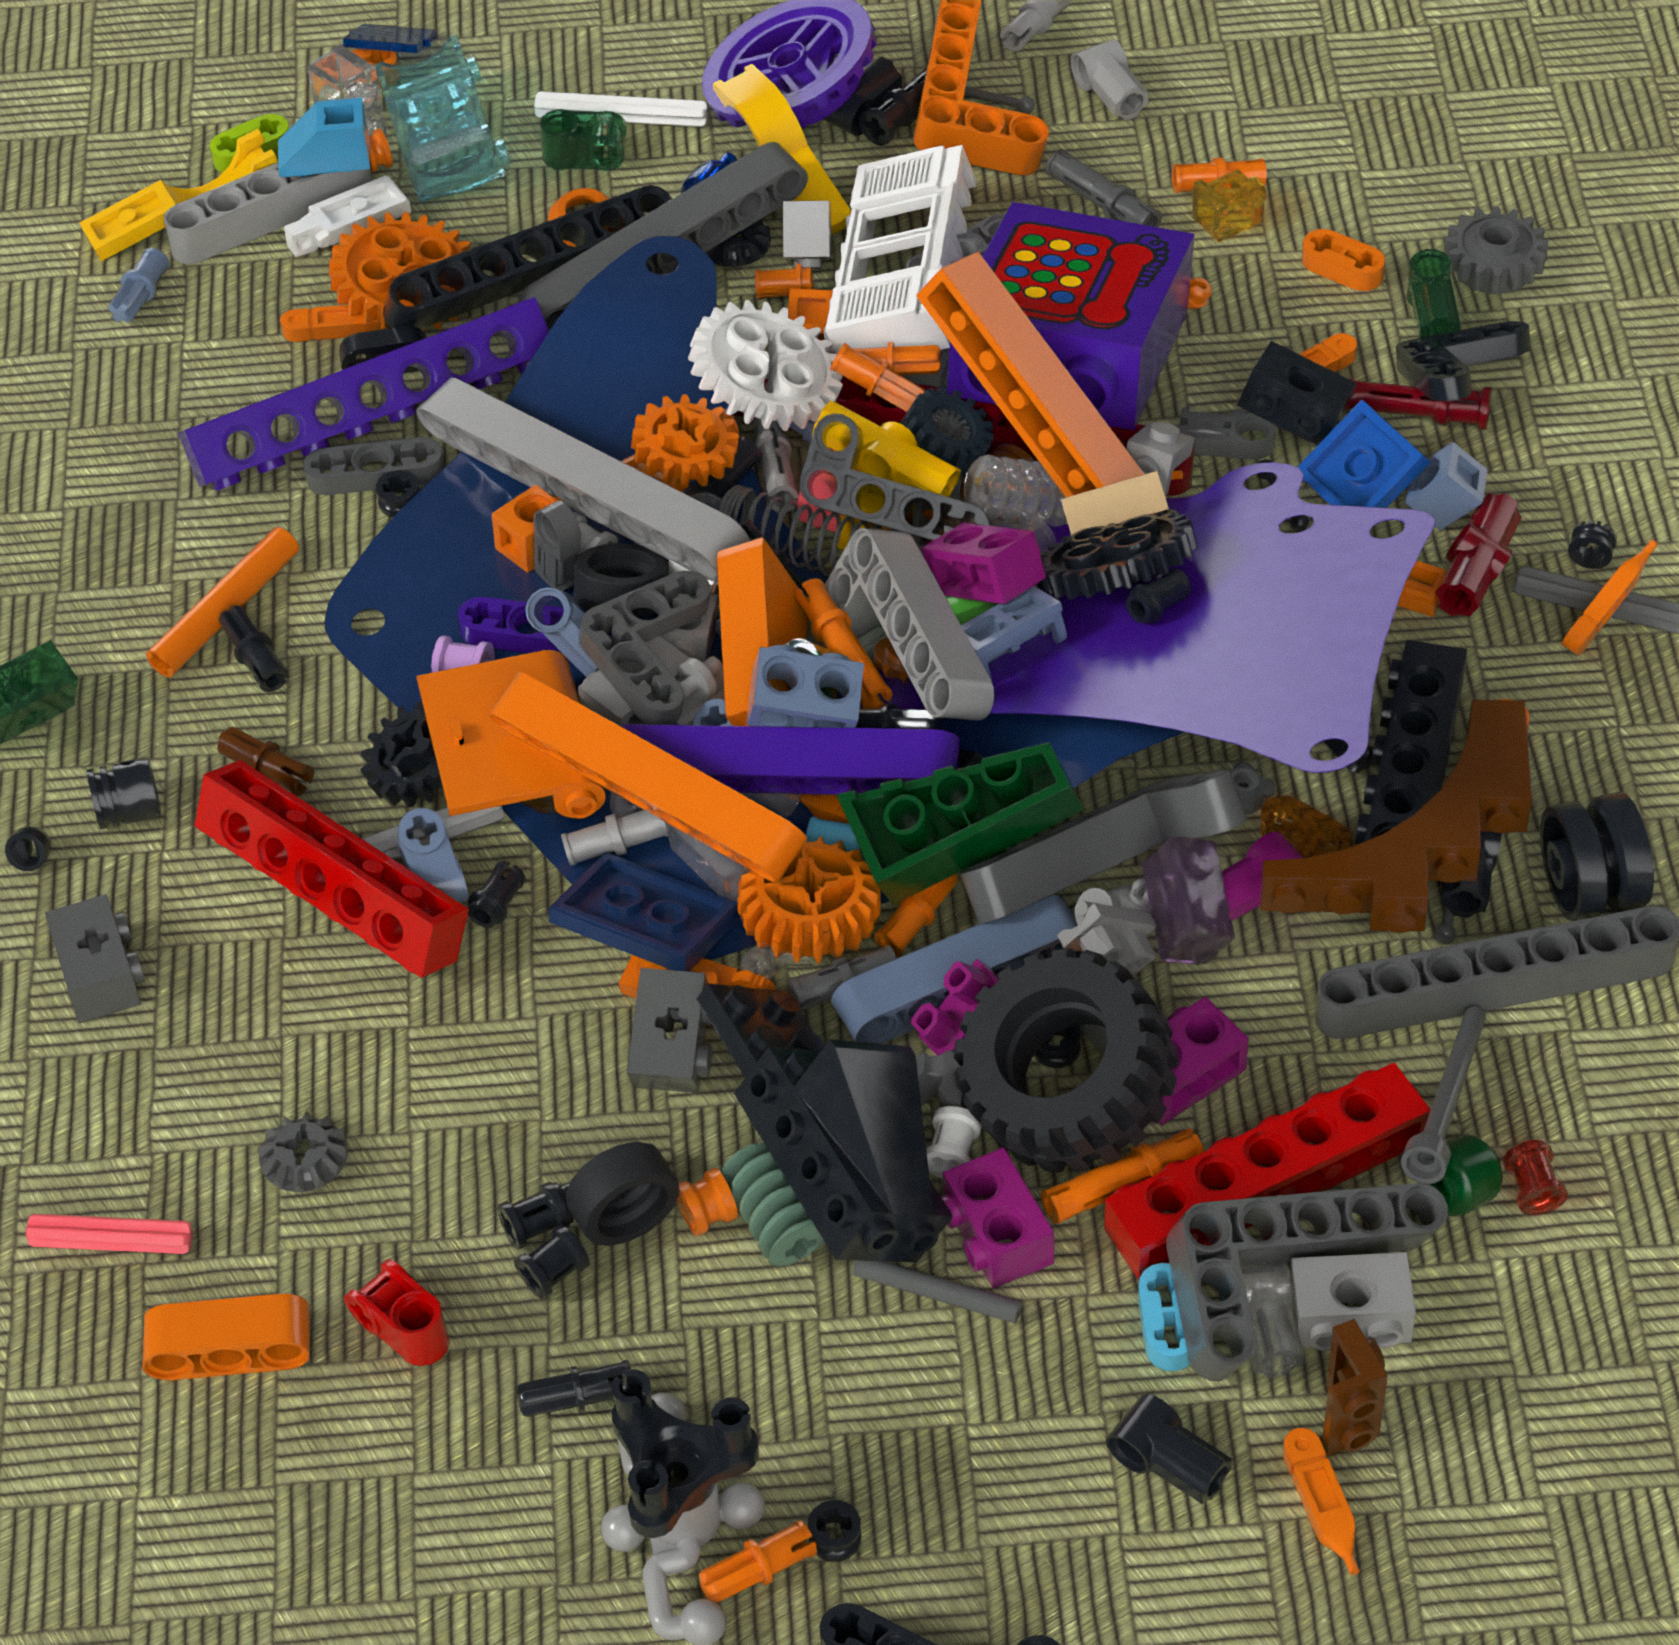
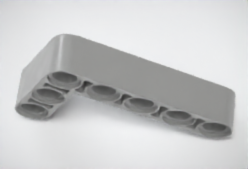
M868 528L856 530L825 583V587L837 607L843 611L845 610L852 621L851 629L858 638L873 627L882 625L921 701L931 716L978 721L985 719L993 706V684L913 537L909 533ZM808 618L807 638L812 647L827 649L825 644L816 641L811 632L812 623Z

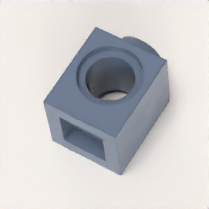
M1454 442L1427 459L1430 464L1408 485L1406 504L1412 510L1425 511L1432 515L1435 527L1440 531L1481 505L1484 499L1487 469Z

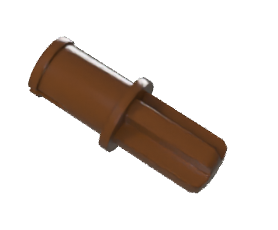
M229 727L218 738L217 750L220 754L235 762L242 760L296 796L302 795L308 788L299 783V779L293 775L310 784L313 780V767L303 764L281 752L278 744L268 741L264 743L236 727Z

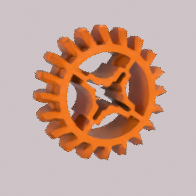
M821 835L816 842L804 843L778 883L770 882L746 868L745 874L741 875V881L738 883L737 907L740 920H743L746 935L755 936L759 949L772 946L776 959L789 953L792 954L796 964L803 956L813 957L819 965L823 955L830 954L834 958L841 957L844 948L857 951L862 939L871 937L874 924L877 923L881 912V889L876 884L867 862H863L859 849L846 852L842 840L829 845L826 844Z

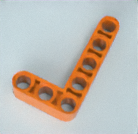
M940 0L913 136L915 146L921 151L944 145L945 149L963 145L970 165L1016 175L1033 174L1040 167L1048 139L1049 129L1046 123L1039 117L963 100L982 0Z

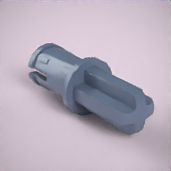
M155 248L145 249L134 268L123 274L120 281L121 287L108 306V309L113 313L112 318L115 321L131 322L144 302L150 301L155 296L156 284L170 265L169 259L162 251Z

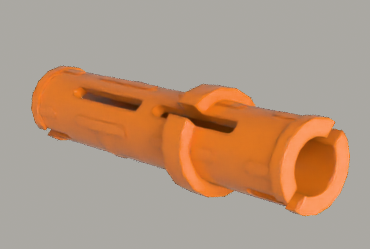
M814 578L805 581L801 585L809 596L806 597L802 589L797 588L794 598L812 623L811 632L816 641L825 644L830 653L842 654L847 656L850 661L864 663L861 706L866 709H881L885 704L878 694L881 693L885 701L889 702L893 693L852 631L850 616L845 610L843 611L837 607L821 579Z
M1186 1128L1160 1142L1151 1145L1143 1142L1137 1147L1134 1146L1130 1154L1118 1160L1104 1164L1062 1184L1042 1190L1041 1202L1048 1218L1051 1217L1052 1222L1057 1225L1078 1213L1105 1203V1199L1110 1197L1121 1186L1128 1183L1137 1184L1160 1173L1164 1167L1174 1161H1186L1203 1153L1202 1143L1197 1134L1193 1135L1191 1128Z

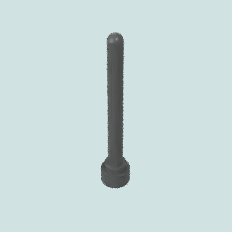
M1471 1006L1465 1011L1424 1130L1408 1140L1403 1152L1401 1167L1410 1179L1418 1183H1436L1446 1173L1451 1158V1151L1445 1141V1137L1486 1020L1484 1010L1478 1006Z

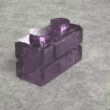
M1178 836L1168 839L1158 849L1157 853H1153L1142 863L1151 913L1157 924L1155 933L1160 959L1166 962L1206 964L1218 954L1219 949L1225 948L1235 939L1216 843L1211 840Z

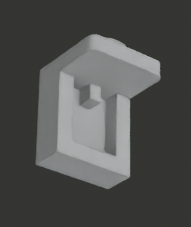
M1149 423L1128 440L1126 450L1144 474L1158 471L1166 496L1169 491L1172 472L1191 456L1195 437L1180 433L1178 427L1169 423Z

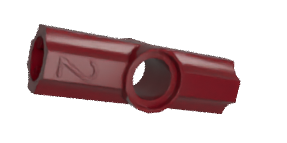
M1487 493L1483 503L1476 508L1471 516L1469 524L1459 533L1446 553L1445 559L1450 562L1435 594L1439 599L1438 607L1452 617L1456 615L1470 617L1479 608L1489 585L1501 573L1512 555V550L1508 548V545L1522 516L1518 512V502L1505 493L1501 495Z

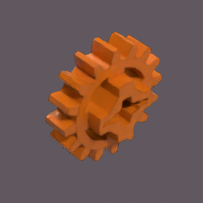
M682 394L680 403H673L668 396H664L662 398V407L659 408L652 403H648L645 415L637 414L631 441V448L635 449L634 460L636 463H646L645 474L648 476L655 475L658 472L663 474L662 483L666 485L674 478L680 479L682 488H688L690 480L695 479L702 487L707 486L709 475L721 480L724 478L725 467L732 468L734 465L739 434L734 433L735 421L734 419L723 420L724 408L721 406L712 410L707 409L706 398L700 399L697 404H692L687 394Z

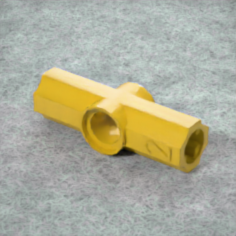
M830 401L822 409L813 427L812 436L818 422L823 417L833 413L843 414L851 418L861 428L863 446L856 467L859 472L951 497L959 481L961 470L918 447L915 436L904 425L897 422H886L879 426L833 401ZM846 425L833 426L826 435L827 446L835 451L844 450L851 441V432Z

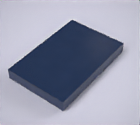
M605 853L549 907V922L667 969L687 972L740 920L736 901L610 853Z

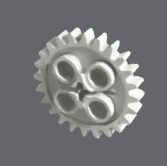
M745 300L742 310L732 302H728L725 311L717 307L713 308L710 317L704 316L702 318L699 328H696L690 343L692 348L688 360L694 362L691 374L702 377L699 389L714 390L711 402L713 404L723 401L728 403L729 406L726 414L732 415L739 410L744 413V422L746 424L752 422L754 417L760 418L764 429L767 430L772 421H777L783 431L788 430L792 421L801 429L806 427L809 419L816 423L822 409L830 401H836L843 386L840 382L843 375L830 370L837 354L829 353L833 345L832 341H819L817 339L821 330L819 327L807 330L803 327L805 322L804 316H800L793 321L788 318L787 308L783 307L776 314L772 312L768 302H764L761 310H756L749 300ZM767 343H768V352L764 351V350H765V347H766V345H767ZM767 378L768 381L764 388V380Z

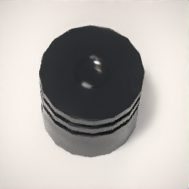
M148 756L112 764V770H108L107 766H101L98 773H95L94 768L87 769L91 798L100 830L107 828V823L109 822L112 823L113 827L119 826V820L122 819L128 824L162 816L156 783Z

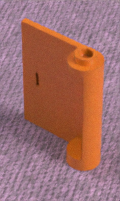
M543 650L416 676L450 816L551 795L556 811L568 818H586L602 807L606 798L603 786L508 733L489 716V713L518 672L526 673L580 703L570 665L564 654L554 650ZM463 739L464 744L460 746L459 740Z

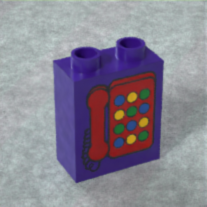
M1012 202L982 257L1108 426L1135 430L1187 316L1195 234ZM950 342L948 395H951L955 389L962 392L961 398L968 399L970 397L975 401L996 404Z

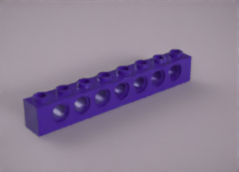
M536 297L191 427L179 432L178 436L199 487L212 483L214 490L218 491L241 482L242 479L239 472L256 466L259 474L285 465L284 454L300 449L303 457H306L317 449L330 447L327 440L328 437L344 432L347 440L373 431L371 421L388 415L390 423H394L417 414L414 404L427 400L449 378L453 377L467 384L474 382L477 389H482L502 381L503 378L500 371L516 365L519 374L523 373L549 331ZM495 333L505 337L509 344V352L504 359L495 356L490 349V339ZM451 350L459 351L466 359V369L462 375L454 374L447 366V355ZM408 366L417 368L423 375L424 383L419 392L408 389L404 383L403 374ZM364 383L373 384L380 392V403L375 409L365 406L360 399V388ZM321 399L332 402L336 407L337 418L332 425L321 423L316 416V405ZM277 416L285 417L292 423L293 436L288 442H281L272 434L271 425ZM232 433L243 435L249 442V453L242 460L234 458L228 452L227 440Z

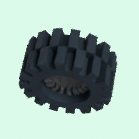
M939 387L936 392L933 388L926 389L923 394L920 393L900 424L908 428L915 436L918 447L961 470L959 480L962 475L966 478L977 467L991 446L990 444L994 438V434L990 433L993 429L991 421H983L987 416L983 408L977 411L973 408L976 401L970 397L966 402L960 399L962 392L954 389L952 394L948 395L947 387Z

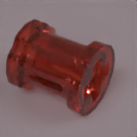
M1543 1140L1522 1142L1509 1149L1503 1156L1504 1167L1506 1171L1514 1176L1519 1190L1516 1200L1518 1207L1522 1213L1527 1215H1542L1554 1211L1562 1206L1568 1198L1566 1186L1563 1182L1557 1180L1551 1164L1554 1158L1553 1150Z

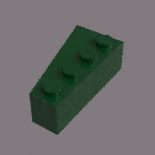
M1050 742L981 759V764L956 770L953 766L934 770L932 776L903 782L902 779L881 783V788L859 794L855 790L836 794L876 884L892 905L1084 810Z

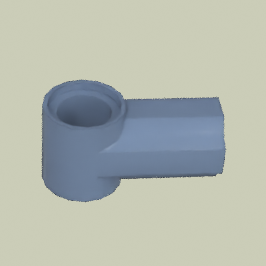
M549 587L534 592L528 599L525 610L527 620L531 626L542 632L585 677L594 671H599L598 667L579 644L581 618L585 612L579 607L576 600L566 592ZM559 599L564 608L563 617L555 625L548 626L543 620V608L550 600Z

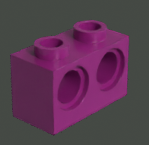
M962 523L921 548L923 557L945 596L1005 604L1046 578L1040 556V548L1036 542L1034 531Z
M1206 996L1190 1007L1184 1006L1177 1009L1167 1019L1173 1031L1171 1040L1177 1047L1178 1064L1175 1068H1169L1177 1080L1174 1093L1171 1096L1164 1095L1161 1102L1167 1110L1159 1121L1161 1126L1246 1071L1249 1038Z
M1004 1147L943 1172V1196L941 1198L953 1215L947 1226L950 1229L955 1227L959 1229L964 1238L962 1244L968 1263L975 1272L983 1271L993 1289L1054 1264V1231ZM977 1197H985V1198H989V1199H986V1200H975L974 1198H977ZM1000 1240H1012V1241H1014V1242H1012V1243H1000V1242H997V1241H1000Z

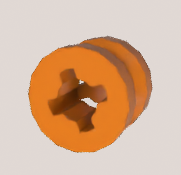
M715 1167L705 1171L703 1178L697 1182L683 1181L679 1183L677 1203L687 1226L694 1236L698 1237L707 1233L709 1226L715 1222L729 1223L738 1219V1210L728 1183L718 1168Z

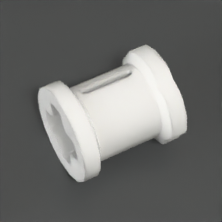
M958 1106L940 1107L935 1111L932 1124L936 1131L932 1146L928 1147L926 1152L929 1173L939 1178H943L944 1171L971 1161L969 1153L972 1141L979 1137L982 1125L972 1116L968 1109Z

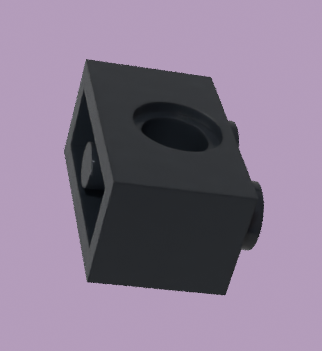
M1270 341L1252 370L1237 406L1318 446L1338 424L1357 383Z

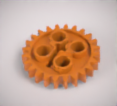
M387 212L382 223L369 216L367 217V228L354 223L352 224L351 235L341 233L339 245H333L332 259L329 260L330 289L337 292L338 304H348V314L350 316L363 312L364 325H368L377 319L381 321V329H387L389 326L384 321L383 307L393 280L401 274L470 250V241L459 242L460 231L457 229L445 233V222L442 220L433 226L427 225L428 218L424 214L417 222L411 221L408 212H404L401 220L396 221ZM440 285L443 289L447 291H456L451 286ZM399 300L405 306H415L407 300ZM457 316L449 318L448 320L455 322L457 321ZM442 321L433 324V326L438 330L441 329Z

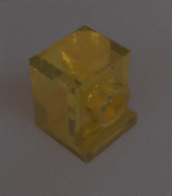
M1239 169L1208 183L1200 179L1193 183L1192 218L1218 243L1263 222L1264 201L1266 200L1264 184L1257 176L1247 178Z

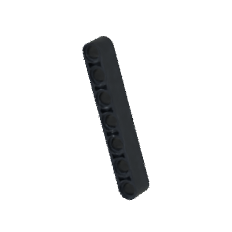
M653 185L643 186L401 274L390 285L383 307L384 321L390 328L414 326L422 329L522 292L531 283L645 216L643 212L650 213L672 200V198L661 187ZM603 226L610 227L616 232L608 231ZM563 241H570L573 244H575L576 247L569 246L565 244ZM522 255L531 256L536 262L529 261ZM482 270L491 271L496 276H488L485 273H483ZM440 285L451 286L456 291H447L443 289ZM399 300H407L415 306H405Z

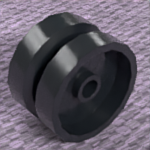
M1615 792L1595 796L1590 800L1586 809L1581 803L1574 801L1547 806L1542 813L1540 823V845L1543 865L1553 898L1558 909L1567 920L1577 921L1600 916L1607 904L1612 910L1622 912L1645 907L1651 901L1654 888V869L1650 843L1639 811L1626 793Z

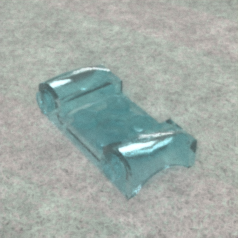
M457 35L448 37L445 44L436 54L420 63L403 66L385 62L374 64L406 167L420 202L478 188L506 175L504 166L512 164L503 138L494 141L477 94L475 83L483 80L474 55L465 58Z

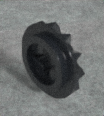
M762 219L705 253L714 264L721 266L738 267L751 264L763 257L770 247L769 226L764 225ZM740 233L742 234V238L736 237Z

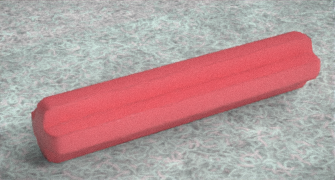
M32 1214L27 1222L26 1237L28 1244L32 1247L186 1254L192 1246L193 1230L190 1222L180 1220Z

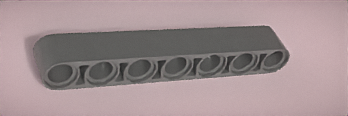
M777 142L764 144L531 283L522 291L517 303L536 297L548 331H550L583 286L616 258L640 241L655 236H675L693 242L704 252H707L783 206V201L795 199L806 187L808 174L781 144ZM666 253L652 255L646 261V268L650 272L659 275L669 274L676 270L678 266V260Z
M1648 906L1334 968L1322 975L1318 983L1315 1011L1316 1025L1328 1037L1348 1039L1464 1016L1465 1011L1471 1006H1478L1484 1011L1659 977L1667 974L1673 968L1679 944V918L1668 908Z

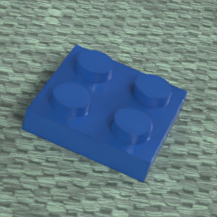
M1361 400L1297 468L1303 473V480L1330 505L1387 508L1430 462L1368 404Z

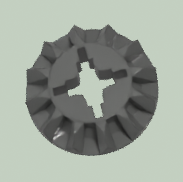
M306 1111L301 1119L291 1121L284 1116L281 1126L275 1130L266 1129L265 1141L262 1146L258 1147L261 1170L269 1182L283 1190L306 1192L318 1189L336 1178L346 1163L348 1148L343 1130L335 1127L328 1116L316 1119ZM308 1139L311 1149L306 1151L305 1157H302L301 1165H298L293 1150H297L300 1142Z

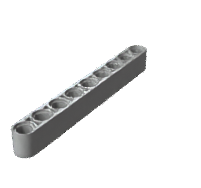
M449 378L416 410L421 424L437 439L529 487L535 484L551 496L559 497L569 508L682 567L701 574L708 580L715 581L718 579V551L750 541L744 529L726 514L459 379Z

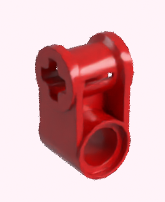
M387 1259L380 1265L381 1272L359 1291L352 1289L344 1295V1302L357 1322L368 1332L382 1339L408 1363L418 1366L430 1365L442 1359L448 1351L450 1341L440 1302L434 1295L414 1281L407 1271L394 1260Z

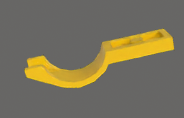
M753 64L744 67V73L726 82H723L721 79L714 82L713 90L725 107H733L742 116L759 147L769 142L781 144L807 172L808 181L806 187L800 195L791 201H829L831 204V235L847 228L846 217L851 215V210L811 151L794 112L776 85Z
M256 129L237 139L236 153L229 167L218 178L200 187L182 189L170 187L162 180H159L79 222L100 261L166 228L164 215L174 205L277 163L278 159L272 149L265 153L262 150L261 146L265 140L260 130Z

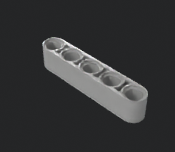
M277 162L169 208L164 215V223L172 256L180 263L195 264L296 222L309 213L308 206L373 181L371 167L370 169L352 172L279 177Z

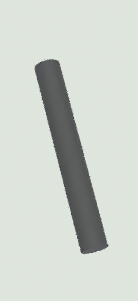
M856 1261L854 1265V1276L1016 1324L1021 1313V1301L890 1262Z

